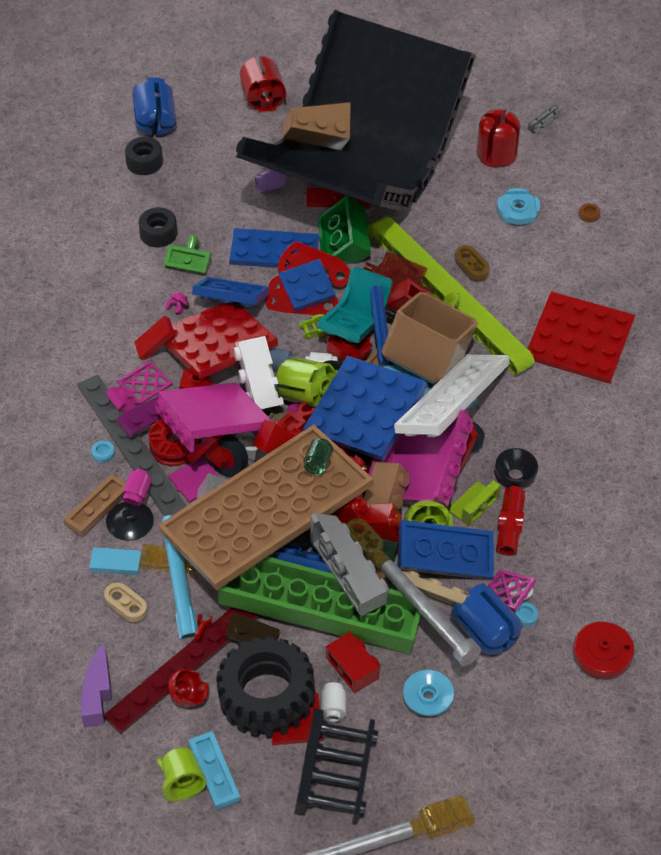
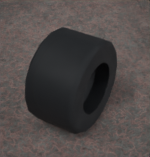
M138 137L129 141L125 147V159L128 170L137 175H150L159 171L163 165V153L160 143L151 137Z
M155 207L144 211L140 215L138 220L140 239L144 244L160 248L168 246L176 240L178 235L177 221L172 211L162 207Z

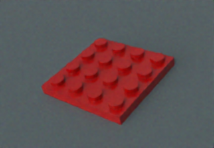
M551 291L527 349L533 355L536 363L611 384L636 315Z
M233 301V303H222L211 309H206L199 314L187 317L173 324L175 335L164 344L199 379H202L240 362L235 360L233 348L236 347L235 342L265 336L268 348L271 349L278 346V339Z

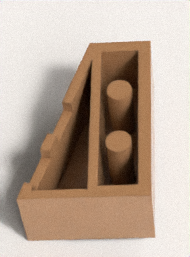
M350 102L291 108L283 119V138L341 150L350 139Z

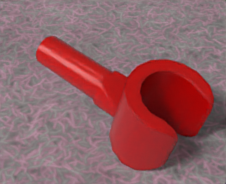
M203 614L198 615V629L194 635L195 639H200L203 631L213 623L212 616H210L209 620L203 621Z

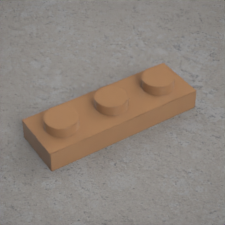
M111 474L63 519L64 525L83 537L124 497L122 492L126 483Z

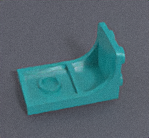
M353 267L343 297L331 311L319 320L318 329L323 330L328 335L343 337L348 342L359 343L375 328L370 295L371 286H382L384 306L387 308L393 284L392 280L362 268Z

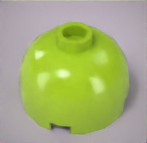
M421 500L414 503L407 510L404 520L453 526V519L447 508L441 503L432 500Z

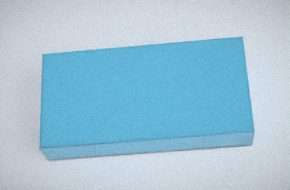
M93 547L90 572L139 575L142 553L138 550Z

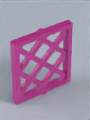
M151 361L117 381L121 387H124V384H132L130 390L132 394H141V399H137L133 395L139 405L156 396L159 391H164L173 385ZM146 368L145 373H140V371ZM149 368H153L157 373H149ZM133 376V381H128V380H127V379H129L130 377ZM145 376L144 382L136 381V377ZM148 376L156 377L155 382H147ZM159 377H162L166 383H158ZM135 384L143 385L142 390H134ZM146 385L154 386V390L145 391Z
M499 570L488 586L499 596L507 593L508 597L502 600L504 602L509 601L510 605H507L512 611L516 612L523 600L528 596L536 580L535 578ZM502 577L503 581L497 583L498 580ZM516 581L517 585L508 588V583ZM527 585L525 590L522 591L521 587ZM505 586V590L497 592L496 588ZM518 588L519 593L511 596L510 591ZM515 598H518V600L516 601V603L513 604V601H512V600L515 599Z

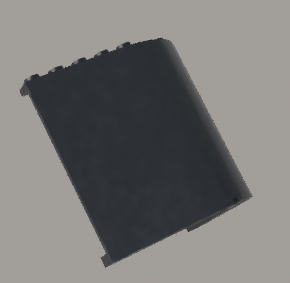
M334 10L328 19L329 27L327 34L323 35L321 41L323 46L321 52L316 57V68L309 78L310 87L308 93H305L303 97L302 107L350 102V139L341 150L284 138L276 143H268L242 137L236 147V158L380 207L402 211L411 208V202L416 203L432 179L435 170H432L436 159L441 160L476 55Z

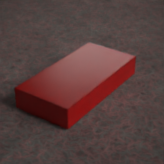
M164 315L135 341L139 359H148L175 335L169 317Z

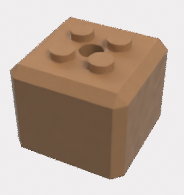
M419 292L398 309L381 351L385 359L435 385L464 358L478 322L475 318L427 293Z

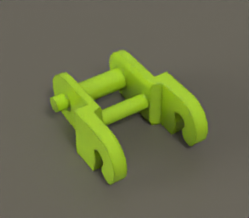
M324 314L312 316V319L302 321L299 324V328L305 331L304 339L326 336L325 332L317 329L315 325L325 316Z

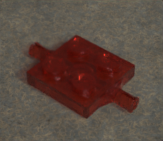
M388 251L378 266L366 262L365 265L370 268L365 266L363 268L364 270L390 278L393 282L392 287L409 278L424 290L433 293V289L422 285L428 268Z

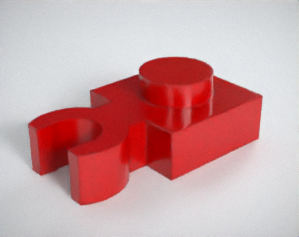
M303 402L299 405L296 413L290 410L279 421L288 425L286 429L292 431L293 427L303 431L307 423L306 421L309 420L315 409L311 408L310 411L306 412L309 408L307 403Z

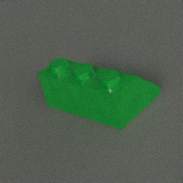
M346 195L317 217L321 251L341 259L346 264H358L371 254L364 205Z

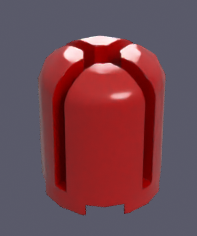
M259 56V64L262 70L260 72L256 58H250L240 69V81L248 105L257 109L259 113L275 111L283 99L286 100L287 94L277 64L268 57Z
M505 109L489 110L480 119L476 153L484 165L497 168V166L508 164L510 166L516 161L521 126L519 119L514 113L508 112L506 115Z

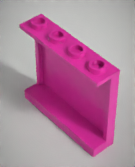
M236 382L159 391L158 400L155 403L157 414L163 418L165 424L172 429V432L176 434L189 452H194L195 438L249 431L256 437L264 419L271 422L269 417Z
M460 410L458 417L437 437H428L425 434L406 436L400 433L384 461L373 458L368 475L371 476L375 462L400 463L410 473V480L408 486H406L403 503L414 504L421 500H432L448 507L450 498L454 493L456 477L460 473L461 460L466 452L468 436L473 428V420L464 410Z

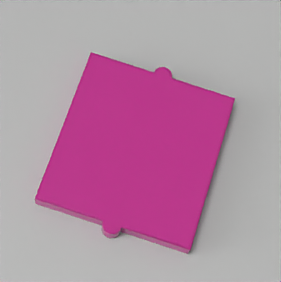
M201 457L193 464L189 463L168 475V478L175 485L176 491L181 492L188 502L191 503L197 499L198 488L207 474L219 475L215 472L214 467H211Z

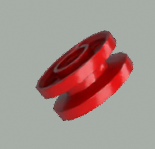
M163 418L153 424L149 431L150 452L156 461L161 465L169 467L188 463L189 461L186 456L191 452L181 443L176 434L172 432V429L165 424Z

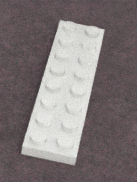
M467 354L394 424L395 433L405 434L406 436L425 434L428 437L441 435L458 417L460 410H465L510 364L509 355Z

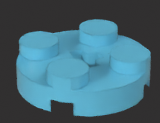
M509 189L505 195L499 197L497 212L502 221L508 224L524 225L533 223L540 210L538 197L536 195L533 197L529 194L530 191L526 189Z

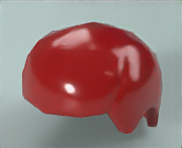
M182 669L172 675L168 682L170 697L176 704L189 708L199 705L206 700L209 693V684L200 679L199 672Z

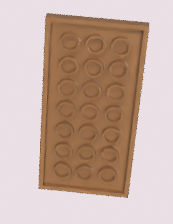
M312 425L160 523L158 527L159 531L218 590L311 528L310 515L314 513L332 514L372 487L374 481L370 475L321 430Z

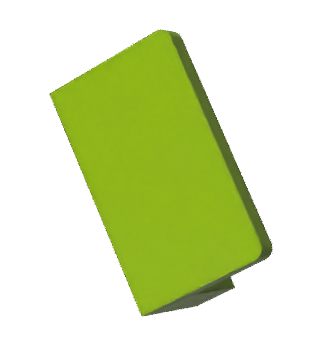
M494 480L488 486H484L478 481L475 482L448 508V512L467 526H470L499 498L501 485Z

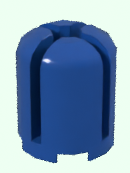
M157 77L147 78L146 82L138 86L135 84L132 91L135 126L143 135L151 137L153 132L152 124H154L156 137L170 133L176 122L173 89L165 83L164 79Z
M482 583L468 591L470 596L461 605L458 603L454 605L451 616L464 632L476 642L484 654L491 656L500 654L502 651L510 648L518 639L522 630L521 620L490 586L487 587Z

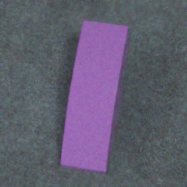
M105 645L99 646L86 672L81 697V715L84 727L104 725L102 702L112 701Z

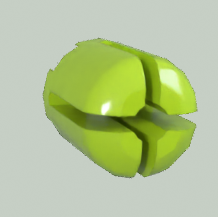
M298 357L290 358L280 364L275 374L278 380V385H276L278 395L287 402L298 404L306 402L307 406L316 408L338 371L329 363Z

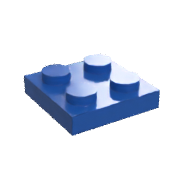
M320 259L279 273V279L294 312L336 298L334 289Z

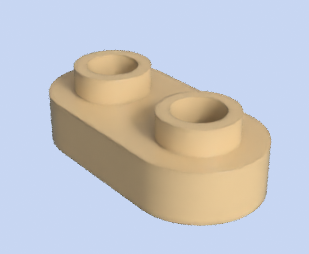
M118 582L106 587L104 591L105 602L129 622H139L146 617L147 604L134 591L123 583ZM115 596H121L118 600L113 599ZM134 609L139 610L137 613H131Z

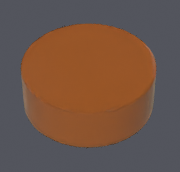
M592 203L583 204L579 209V217L584 222H596L600 217V208Z

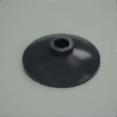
M126 502L119 503L110 510L106 518L108 531L114 537L124 541H133L144 537L150 532L154 524L152 511L143 503L140 506H134Z

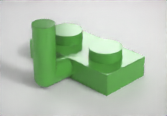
M190 235L186 247L168 245L164 266L207 275L212 254L196 250L195 248L201 246V242L195 235Z

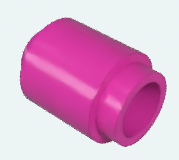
M142 469L130 471L122 492L124 495L123 501L134 506H140L145 501L152 482V478L147 471Z

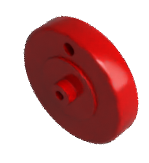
M598 621L587 624L577 633L573 646V655L579 667L589 675L598 678H614L623 674L630 667L635 648L631 636L625 629L611 622Z

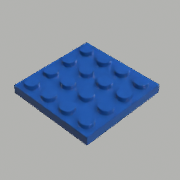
M347 356L305 424L303 431L315 425L336 445L384 461L400 434L395 433L394 424L421 399L428 387L427 382Z

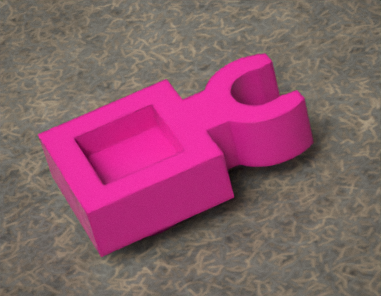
M126 386L110 387L106 393L118 410H123L126 413L137 407V400Z

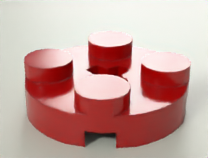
M329 335L326 351L344 360L347 356L363 360L370 355L372 343H370L368 335L359 343H351L343 337Z

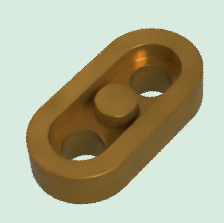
M463 245L456 249L455 262L471 279L481 281L488 277L489 264L473 247Z

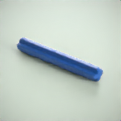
M373 285L370 288L378 360L381 366H388L391 364V361L385 359L381 351L388 336L382 286Z

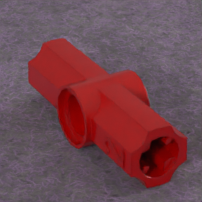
M519 486L505 488L503 508L500 509L499 535L496 552H499L501 555H517L519 535L522 533L523 507L525 502V491Z

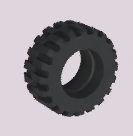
M266 636V639L256 637L252 638L251 642L246 643L244 641L238 644V649H231L227 653V659H222L219 665L220 670L217 672L216 680L222 713L227 716V721L232 726L237 725V729L243 733L250 731L251 736L259 737L260 734H266V738L274 737L273 732L280 731L281 735L288 733L289 726L292 725L294 729L300 726V717L307 719L310 714L309 707L313 708L314 695L316 693L312 664L309 663V657L306 653L300 651L299 646L294 643L289 645L286 639L274 640V637ZM261 675H275L289 683L282 693L271 698H256L243 690L249 681Z

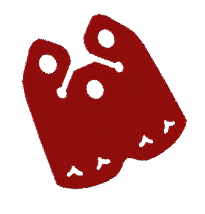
M294 242L288 246L278 262L280 273L320 259L324 270L327 269L329 271V277L336 287H343L348 284L351 272L346 263L341 259L300 242ZM295 248H297L298 253L291 254V252L295 251ZM286 260H288L290 265L284 267L287 264ZM338 272L345 273L343 280L336 278ZM279 275L274 277L268 285L270 286L269 295L265 297L268 310L304 315H326L331 311L324 309V303L294 312L279 279ZM279 282V286L281 288L274 289L275 287H277V283ZM272 296L277 300L273 304ZM337 297L335 299L326 301L331 302L333 304V308L339 303Z

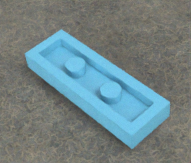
M213 731L189 739L190 749L195 753L206 777V788L215 810L240 802V795Z

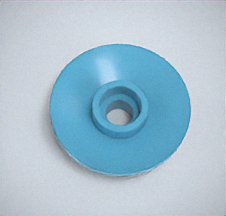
M422 670L412 674L406 680L403 687V698L407 706L415 713L423 716H435L445 712L450 707L454 698V688L451 681L442 673L434 670ZM426 694H430L433 698L427 699L423 696Z

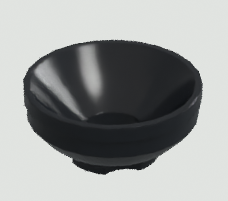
M511 448L503 451L497 457L495 470L498 478L506 485L523 487L535 479L538 473V462L529 451ZM511 470H519L523 476L514 479L510 477L509 472Z

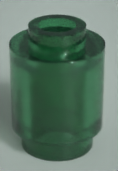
M316 438L311 441L303 459L304 469L308 473L319 475L322 471L326 470L334 450L328 440Z

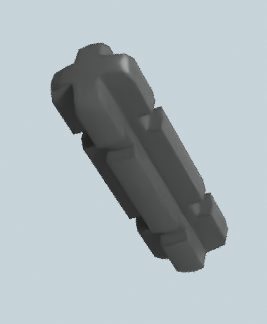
M556 105L551 106L528 123V130L532 133L538 132L540 127H545L553 121V118L555 119L560 115V108Z

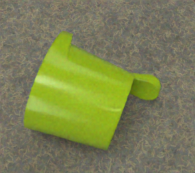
M173 749L164 757L157 759V764L165 777L162 791L166 800L171 802L186 800L196 796L205 788L207 784L206 777L195 753L191 749Z

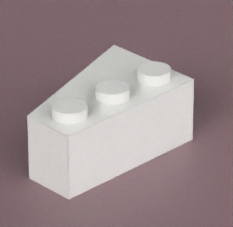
M261 336L235 342L236 347L233 348L235 360L240 361L241 370H238L241 384L245 383L246 394L260 409L284 404L283 398L278 396L276 387L278 380L273 374L271 365L273 362L266 337Z

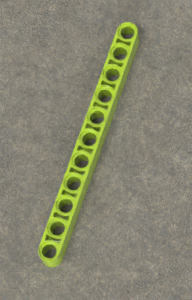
M386 215L368 225L370 236H374L377 239L375 241L384 250L387 249L389 251L388 254L398 263L400 262L402 267L411 276L414 275L416 277L415 280L424 289L427 288L431 295L441 301L445 299L447 294L452 292L461 295L455 308L475 318L478 322L473 337L479 343L482 342L485 345L483 347L492 355H509L510 364L506 369L508 371L511 370L514 373L512 374L513 376L519 375L535 364L531 352L390 216Z

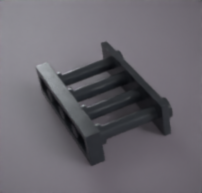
M314 708L294 814L305 816L306 806L312 807V805L352 812V824L357 825L358 818L364 817L367 801H362L370 748L371 745L376 746L378 730H374L375 720L370 719L367 731L328 724L327 720H322L324 710ZM330 734L365 741L364 753L359 754L323 747V744L318 743L319 736ZM324 757L361 764L360 777L320 771L319 767H314L315 759ZM321 781L357 788L356 801L352 802L316 795L314 791H309L311 782Z

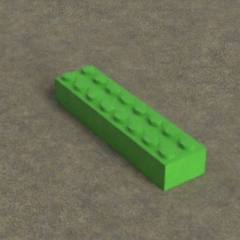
M268 556L219 588L218 604L343 636L351 631L356 638L359 637L365 643L411 654L421 613L400 591L389 589L387 593L386 604L360 616L332 573Z

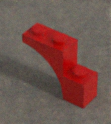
M360 494L330 514L337 516L341 523L358 527L377 535L398 554L399 522L402 520V517L393 503L367 505L366 500Z

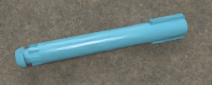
M172 515L164 516L161 522L165 521ZM164 536L177 609L175 614L180 639L183 640L189 635L194 637L198 629L195 609L191 603L183 555Z

